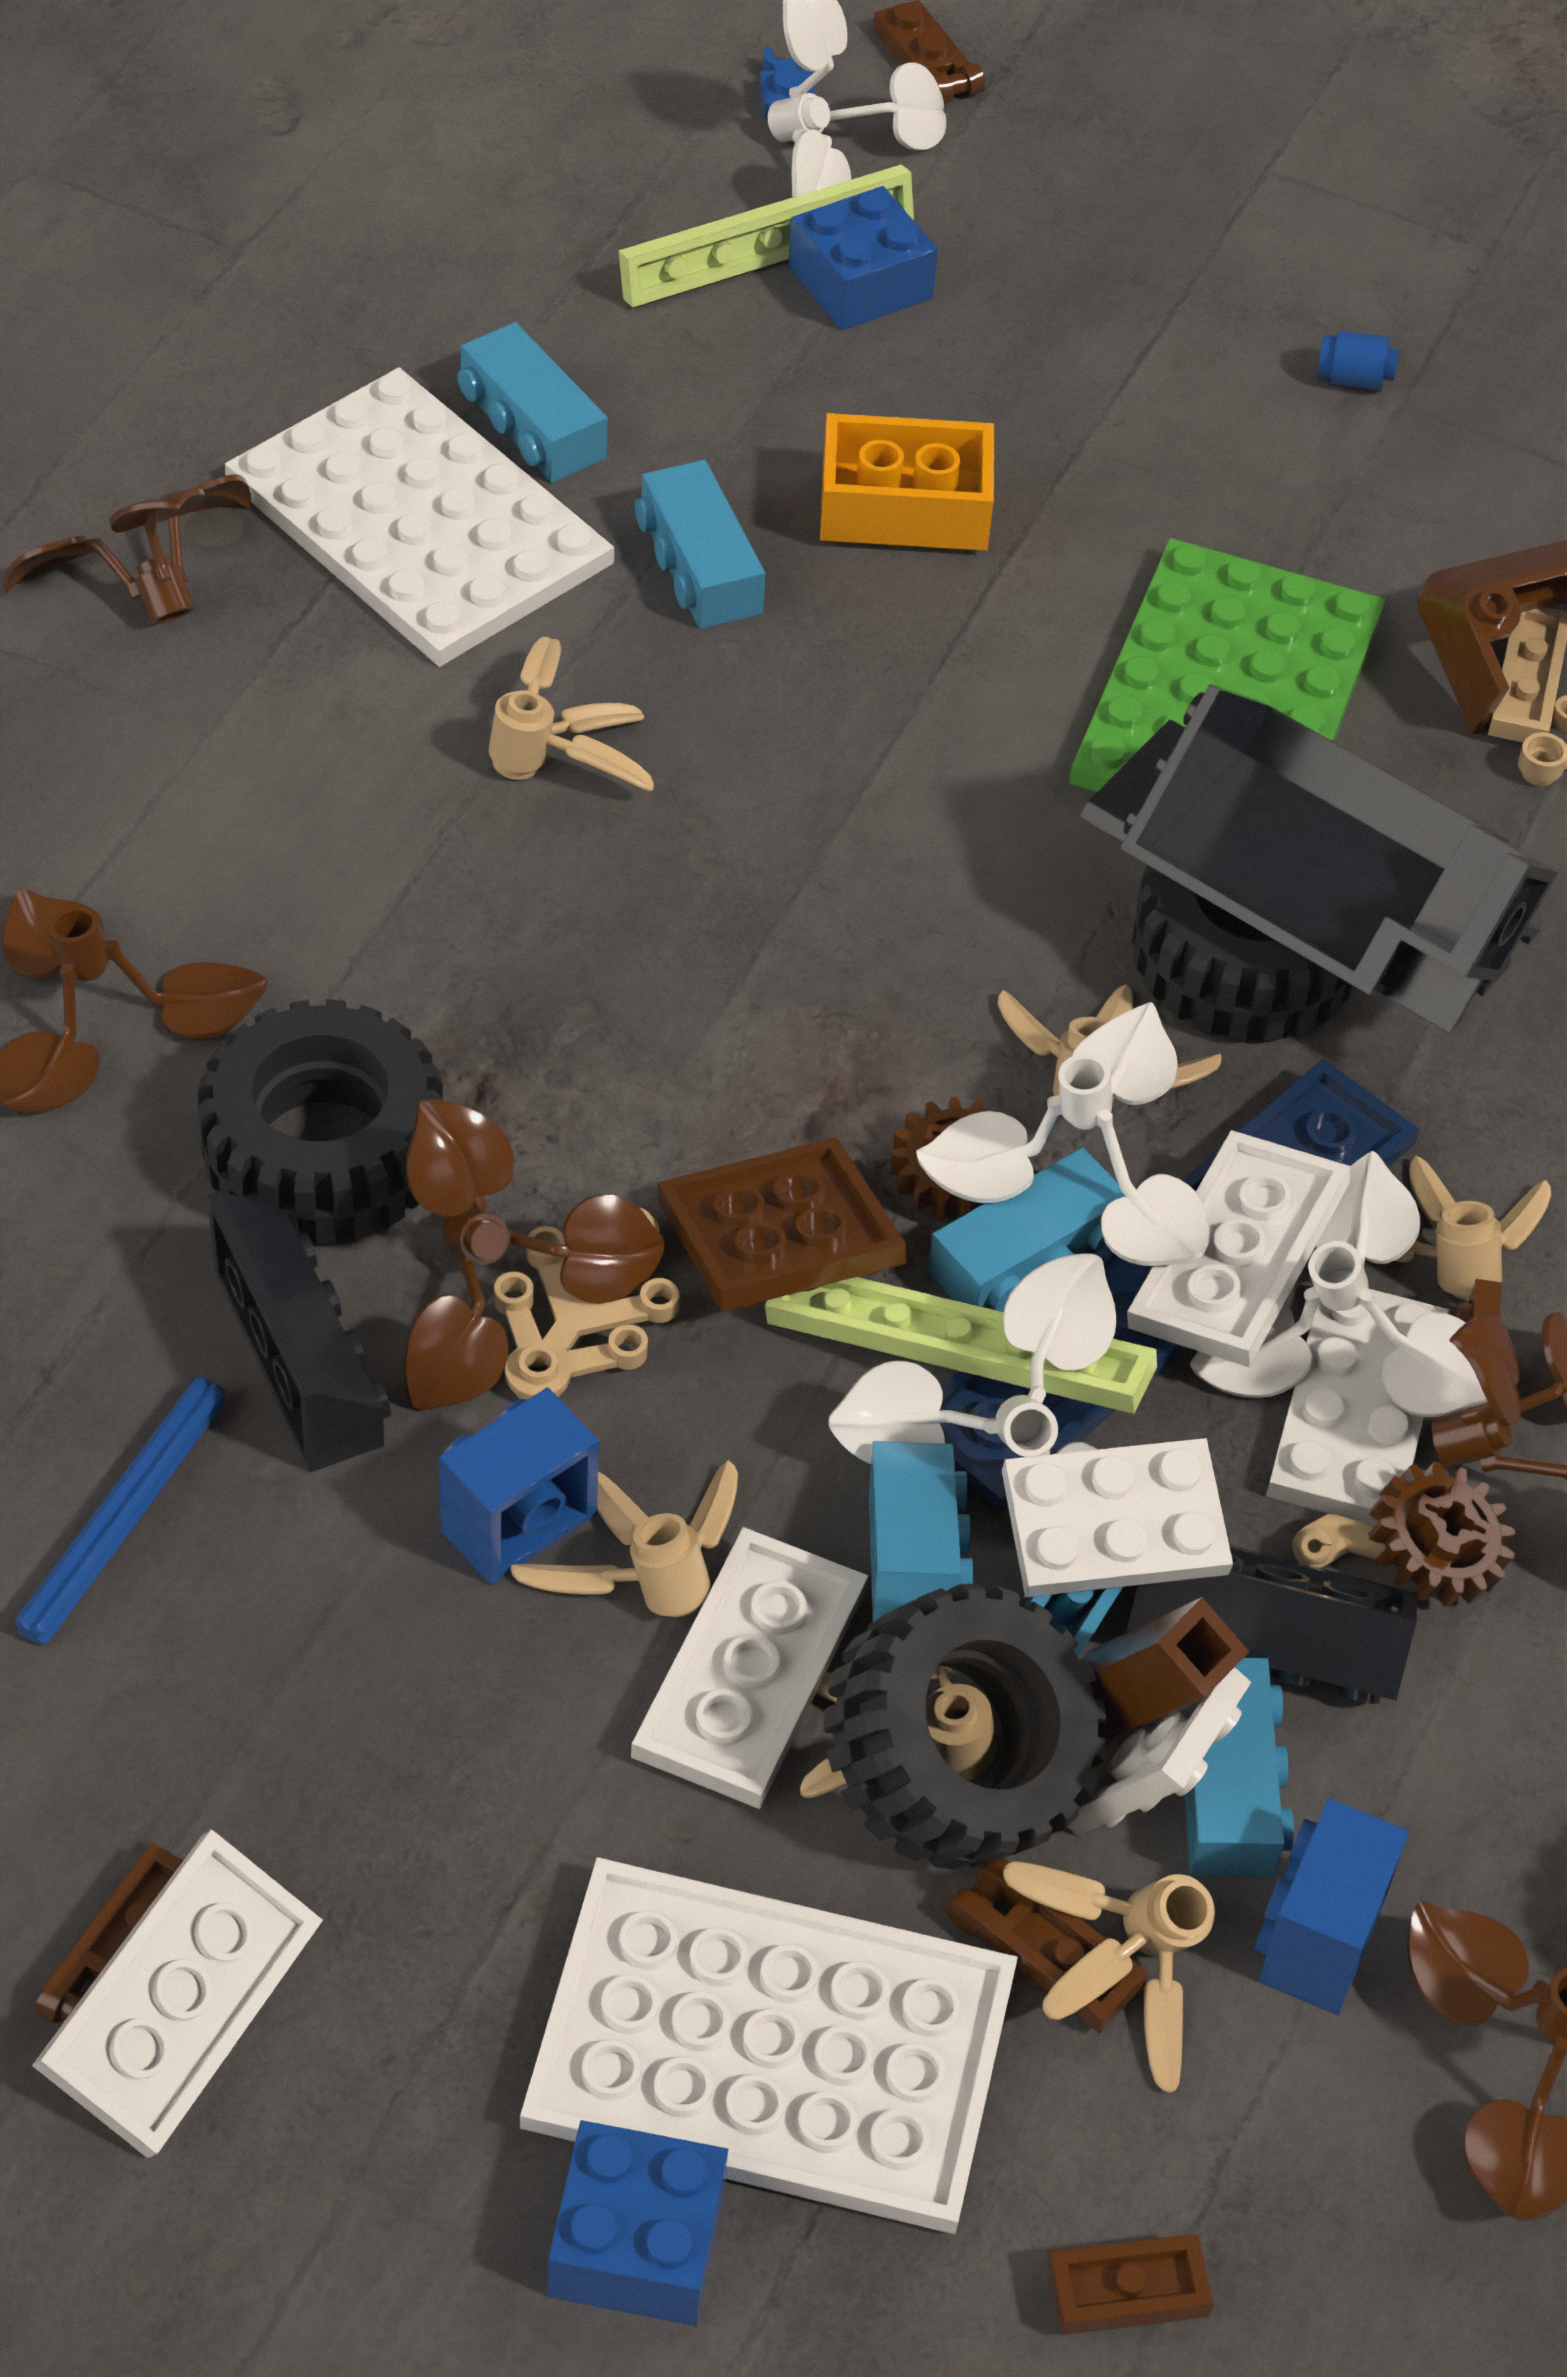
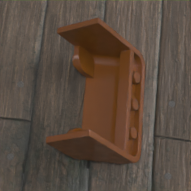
M1567 540L1436 571L1427 578L1418 594L1417 607L1471 734L1483 731L1510 689L1490 642L1508 637L1518 625L1522 612L1567 603Z

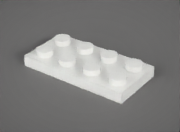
M1231 1130L1196 1191L1204 1204L1209 1220V1242L1204 1254L1188 1263L1153 1266L1127 1311L1128 1328L1250 1367L1350 1184V1166Z
M1368 1288L1397 1331L1407 1337L1412 1323L1420 1315L1428 1312L1449 1313V1309ZM1321 1303L1317 1306L1306 1342L1312 1354V1365L1304 1378L1294 1387L1266 1497L1376 1525L1378 1521L1369 1515L1370 1509L1380 1499L1379 1493L1394 1476L1400 1478L1408 1467L1413 1464L1424 1417L1403 1411L1387 1395L1382 1381V1366L1386 1357L1398 1347L1389 1341L1367 1309L1359 1304L1350 1310L1335 1311Z
M743 1527L632 1742L631 1758L760 1809L867 1590L868 1575Z
M211 1829L200 1837L32 2066L145 2157L150 2158L158 2154L323 1920Z

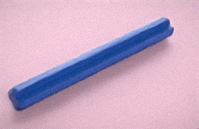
M198 1377L190 1383L16 1616L17 1631L22 1637L30 1639L37 1645H44L52 1639L223 1407L225 1402L223 1397L224 1390L220 1385L209 1381L205 1377Z

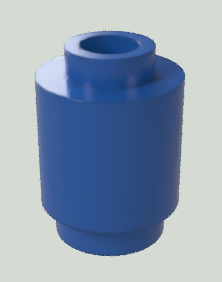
M1338 330L1337 336L1324 334L1318 378L1331 379V385L1382 391L1384 380L1395 381L1399 349L1389 348L1390 336Z

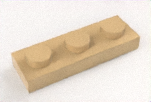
M1543 607L1521 613L1518 625L1508 636L1502 664V671L1510 689L1492 715L1488 735L1523 743L1531 734L1539 732L1549 733L1567 643L1566 611Z

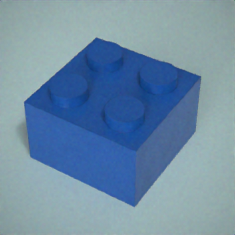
M884 186L791 217L788 267L841 331L933 299L938 248Z
M546 1387L528 1400L519 1399L511 1403L504 1409L497 1420L474 1435L465 1434L460 1436L439 1457L441 1532L491 1586L511 1572L510 1565L524 1564L597 1515L599 1440L549 1387Z
M1330 1798L1326 1801L1318 1823L1305 1818L1289 1856L1291 1860L1284 1877H1279L1264 1915L1266 1919L1254 1951L1266 1955L1258 1982L1339 2016L1387 1898L1410 1831Z
M580 2120L548 2258L547 2297L697 2326L725 2190L729 2148Z

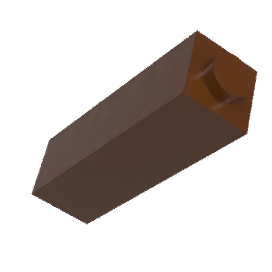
M1203 1597L1088 1651L1080 1659L1082 1664L1090 1662L1098 1680L1091 1683L1095 1700L1103 1699L1107 1722L1098 1725V1737L1106 1738V1740L1206 1698L1249 1653V1650Z

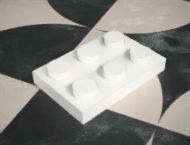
M1207 1438L1005 1459L1002 1475L1025 1597L1229 1575L1233 1561Z
M1234 1667L1206 1698L1109 1739L1106 1744L1104 1763L1091 1768V1772L1098 1775V1784L1090 1800L1078 1804L1079 1816L1068 1828L1077 1836L1104 1824L1111 1828L1118 1824L1128 1813L1137 1809L1147 1812L1166 1796L1173 1793L1183 1796L1200 1781L1207 1770L1208 1764L1203 1760V1757L1212 1743L1223 1739L1238 1722L1242 1711L1237 1707V1704L1251 1684V1681Z

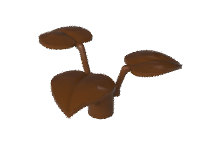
M238 474L226 475L203 482L189 489L168 493L158 499H148L133 503L114 513L109 519V524L112 531L116 533L145 525L153 559L147 560L136 567L139 576L135 580L101 539L86 540L85 536L82 535L51 542L19 556L9 567L3 581L5 594L7 595L19 582L42 569L90 553H97L125 584L131 599L141 596L152 625L181 618L191 613L195 608L185 584L188 580L183 569L179 516L218 507H239L249 510L251 492L248 482L243 476ZM168 519L172 563L168 555L164 556L156 529L157 521Z
M19 888L8 911L4 926L3 950L5 959L9 967L16 974L29 979H45L60 971L63 981L64 1031L61 1038L47 1031L27 1033L13 1039L0 1052L1 1106L20 1112L47 1111L74 1101L92 1085L99 1071L100 1057L96 1047L93 1045L73 1042L77 1034L75 980L86 982L98 978L105 971L109 960L114 961L152 1005L164 1006L161 1018L163 1025L169 1032L179 1037L193 1040L217 1037L240 1023L266 991V977L252 970L233 965L213 962L191 963L168 972L162 981L163 993L158 992L152 988L121 953L118 941H105L101 917L93 909L77 902L44 897L24 888Z
M431 1099L420 1100L417 1104L415 1128L406 1160L407 1183L414 1199L424 1209L437 1215L447 1216L443 1224V1238L446 1245L453 1252L460 1255L456 1266L463 1271L471 1298V1306L469 1307L464 1301L454 1295H440L428 1302L414 1319L405 1347L404 1382L410 1404L419 1410H428L473 1400L490 1390L505 1370L509 1356L507 1335L502 1325L486 1316H480L484 1310L485 1301L474 1269L475 1264L484 1265L495 1262L505 1253L508 1245H515L552 1256L565 1257L560 1271V1281L564 1290L574 1297L589 1303H607L621 1299L642 1286L657 1268L664 1252V1238L656 1230L645 1213L631 1201L612 1194H596L585 1198L574 1206L567 1215L563 1225V1237L566 1245L547 1242L508 1230L501 1218L485 1210L486 1201L484 1199L485 1195L495 1194L503 1190L510 1183L513 1176L514 1156L508 1138L494 1122L475 1110L460 1104Z
M1554 1312L1548 1314L1542 1326L1544 1352L1555 1381L1549 1388L1519 1399V1393L1516 1388L1519 1380L1517 1357L1509 1333L1499 1317L1483 1315L1473 1318L1452 1335L1449 1341L1456 1346L1470 1363L1488 1402L1453 1414L1434 1417L1432 1421L1433 1442L1438 1457L1445 1467L1450 1468L1480 1461L1483 1472L1503 1469L1561 1477L1567 1480V1465L1499 1456L1502 1448L1511 1445L1512 1434L1510 1425L1518 1422L1520 1412L1556 1399L1561 1395L1567 1409V1320L1562 1313Z
M1420 1900L1415 1906L1410 1920L1407 1953L1415 1985L1431 2008L1453 2022L1467 2026H1478L1490 2019L1498 2004L1509 2011H1516L1534 2003L1539 2004L1536 2010V2022L1543 2036L1553 2044V2049L1533 2096L1530 2110L1518 2102L1507 2099L1495 2100L1485 2104L1473 2114L1466 2126L1463 2136V2153L1468 2169L1477 2184L1506 2216L1513 2217L1519 2221L1536 2220L1546 2217L1557 2211L1567 2202V2118L1558 2115H1543L1546 2102L1567 2054V1967L1560 1970L1554 1976L1550 1985L1543 1980H1538L1531 1990L1515 1995L1523 1988L1529 1975V1960L1526 1948L1519 1937L1508 1927L1490 1917L1475 1912L1442 1908Z

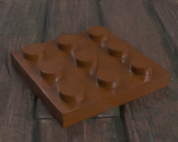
M837 1137L657 1182L659 1204L722 1312L750 1307L762 1301L797 1292L811 1291L827 1284L858 1276L872 1275L881 1270L906 1264L905 1241Z

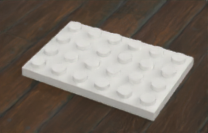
M400 367L225 463V475L238 474L246 479L251 492V502L439 667L614 564L613 545Z
M597 1857L520 2114V2129L575 2142L580 2120L729 2148L726 2179L956 2235L1018 1957Z

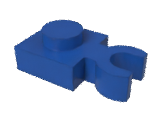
M772 47L765 48L763 71H760L759 88L765 120H768V111L772 103L790 98L789 89L799 86L812 75V72L801 69L792 56L788 60L775 58ZM814 86L806 93L815 94Z

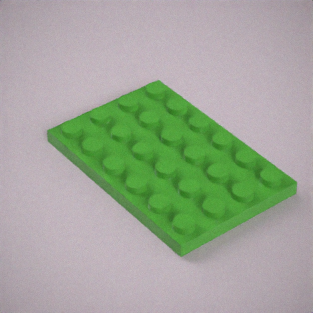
M1170 538L1073 762L1069 784L1098 792L1169 719L1186 727L1183 724V719L1189 704L1200 692L1205 693L1209 684L1263 701L1330 740L1335 741L1381 620L1386 599Z

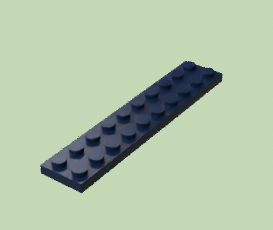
M1322 1058L1238 1132L1348 1166L1354 1164L1367 1153L1374 1151L1389 1168L1415 1145L1419 1128ZM1222 1145L1182 1179L1195 1192ZM1105 1245L1095 1255L1103 1260L1106 1280L1115 1304L1116 1328L1113 1339L1156 1349L1157 1369L1153 1375L1154 1377L1186 1347L1128 1328L1127 1311L1153 1266H1143L1125 1261ZM959 1371L941 1386L943 1398L940 1410H952L989 1419L996 1418L998 1409L1006 1400L1018 1395L1028 1396L1031 1389ZM1046 1393L1042 1404L1054 1414L1058 1424L1057 1439L1049 1449V1455L1056 1454L1060 1448L1068 1443L1081 1442L1116 1410ZM940 1423L944 1432L945 1444H953L955 1471H966L967 1488L1000 1514L1008 1507L1002 1475L1005 1459L1022 1458L1024 1456L1012 1451L1000 1439L997 1433L989 1434L984 1430L952 1423Z

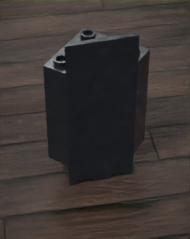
M1209 684L1205 693L1200 692L1189 704L1183 719V724L1186 727L1169 719L1087 802L1080 815L1081 819L1121 841V850L1363 992L1373 996L1387 997L1448 1034L1463 1020L1465 1011L1475 993L1483 997L1508 969L1511 962L1510 956L1518 942L1521 940L1529 945L1541 931L1531 925L1530 921L1558 874L1557 871L1507 844L1509 840L1267 703Z

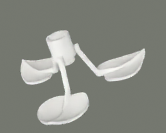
M783 0V28L788 50L797 65L807 71H815L802 84L789 89L790 98L775 101L768 111V125L773 136L780 142H795L792 155V198L852 180L850 167L845 155L841 151L831 148L832 139L830 136L821 134L829 121L893 112L894 135L897 141L910 150L921 151L932 148L940 142L946 130V114L943 111L944 101L935 78L921 64L905 63L898 66L893 72L890 79L892 102L830 111L827 102L822 97L806 93L832 71L834 64L831 56L839 55L845 50L847 46L846 20L837 0Z
M1152 1002L1125 1012L1098 1028L1079 1044L1072 1057L1062 1063L1058 1072L1059 1095L1048 1098V1110L1031 1142L1028 1143L1026 1129L1018 1120L1002 1112L986 1111L959 1119L948 1126L931 1143L916 1151L917 1160L922 1169L944 1190L972 1202L996 1203L1019 1195L1032 1184L1034 1178L1033 1166L1028 1157L1040 1153L1058 1115H1063L1068 1122L1079 1129L1089 1130L1099 1126L1104 1136L1120 1190L1126 1196L1112 1201L1107 1205L1102 1214V1236L1110 1250L1119 1258L1130 1263L1143 1266H1162L1192 1262L1196 1258L1201 1257L1208 1246L1209 1220L1204 1204L1198 1194L1182 1180L1166 1174L1151 1176L1136 1190L1129 1179L1113 1127L1111 1113L1112 1096L1128 1105L1145 1104L1164 1095L1176 1080L1178 1068L1176 1052Z
M1374 1151L1367 1153L1350 1166V1184L1316 1244L1317 1249H1315L1309 1259L1308 1269L1314 1287L1304 1292L1306 1302L1299 1321L1294 1322L1290 1308L1284 1303L1250 1367L1200 1351L1197 1352L1190 1362L1193 1372L1200 1379L1228 1394L1247 1398H1264L1284 1393L1298 1384L1311 1368L1312 1354L1307 1343L1300 1335L1310 1329L1317 1306L1322 1303L1329 1309L1346 1311L1360 1304L1367 1309L1389 1341L1398 1347L1386 1357L1381 1371L1387 1395L1395 1405L1412 1415L1441 1417L1487 1402L1470 1363L1456 1346L1449 1341L1452 1335L1466 1322L1446 1313L1428 1312L1416 1318L1408 1331L1407 1337L1397 1331L1375 1301L1373 1293L1368 1290L1369 1284L1364 1269L1365 1259L1377 1264H1385L1397 1260L1414 1244L1420 1229V1215L1411 1193L1391 1173L1379 1155Z
M1074 1254L1059 1257L1037 1267L1014 1287L1005 1304L1003 1330L1007 1340L1012 1345L1025 1351L1034 1352L1030 1363L1031 1390L1028 1396L1018 1395L1006 1400L998 1409L996 1418L989 1419L952 1410H940L943 1398L942 1389L937 1379L929 1371L916 1363L890 1361L873 1367L857 1380L830 1414L828 1420L830 1430L849 1452L871 1464L873 1441L945 1444L944 1432L940 1423H952L984 1430L989 1434L997 1433L1000 1439L1012 1451L1024 1457L1049 1455V1449L1057 1439L1058 1424L1054 1414L1042 1404L1046 1396V1391L1043 1389V1364L1045 1359L1047 1358L1054 1366L1063 1370L1083 1369L1097 1362L1107 1352L1115 1334L1116 1310L1106 1280L1103 1260L1095 1254ZM1071 1442L1060 1448L1056 1454L1098 1449L1084 1442Z

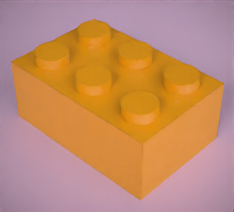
M827 413L822 473L820 541L988 551L994 503V423Z

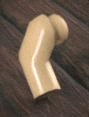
M1331 1513L1303 1527L1296 1533L1292 1543L1293 1554L1297 1561L1301 1564L1317 1568L1326 1566L1348 1553L1376 1560L1386 1547L1384 1543L1369 1540L1368 1533L1375 1525Z

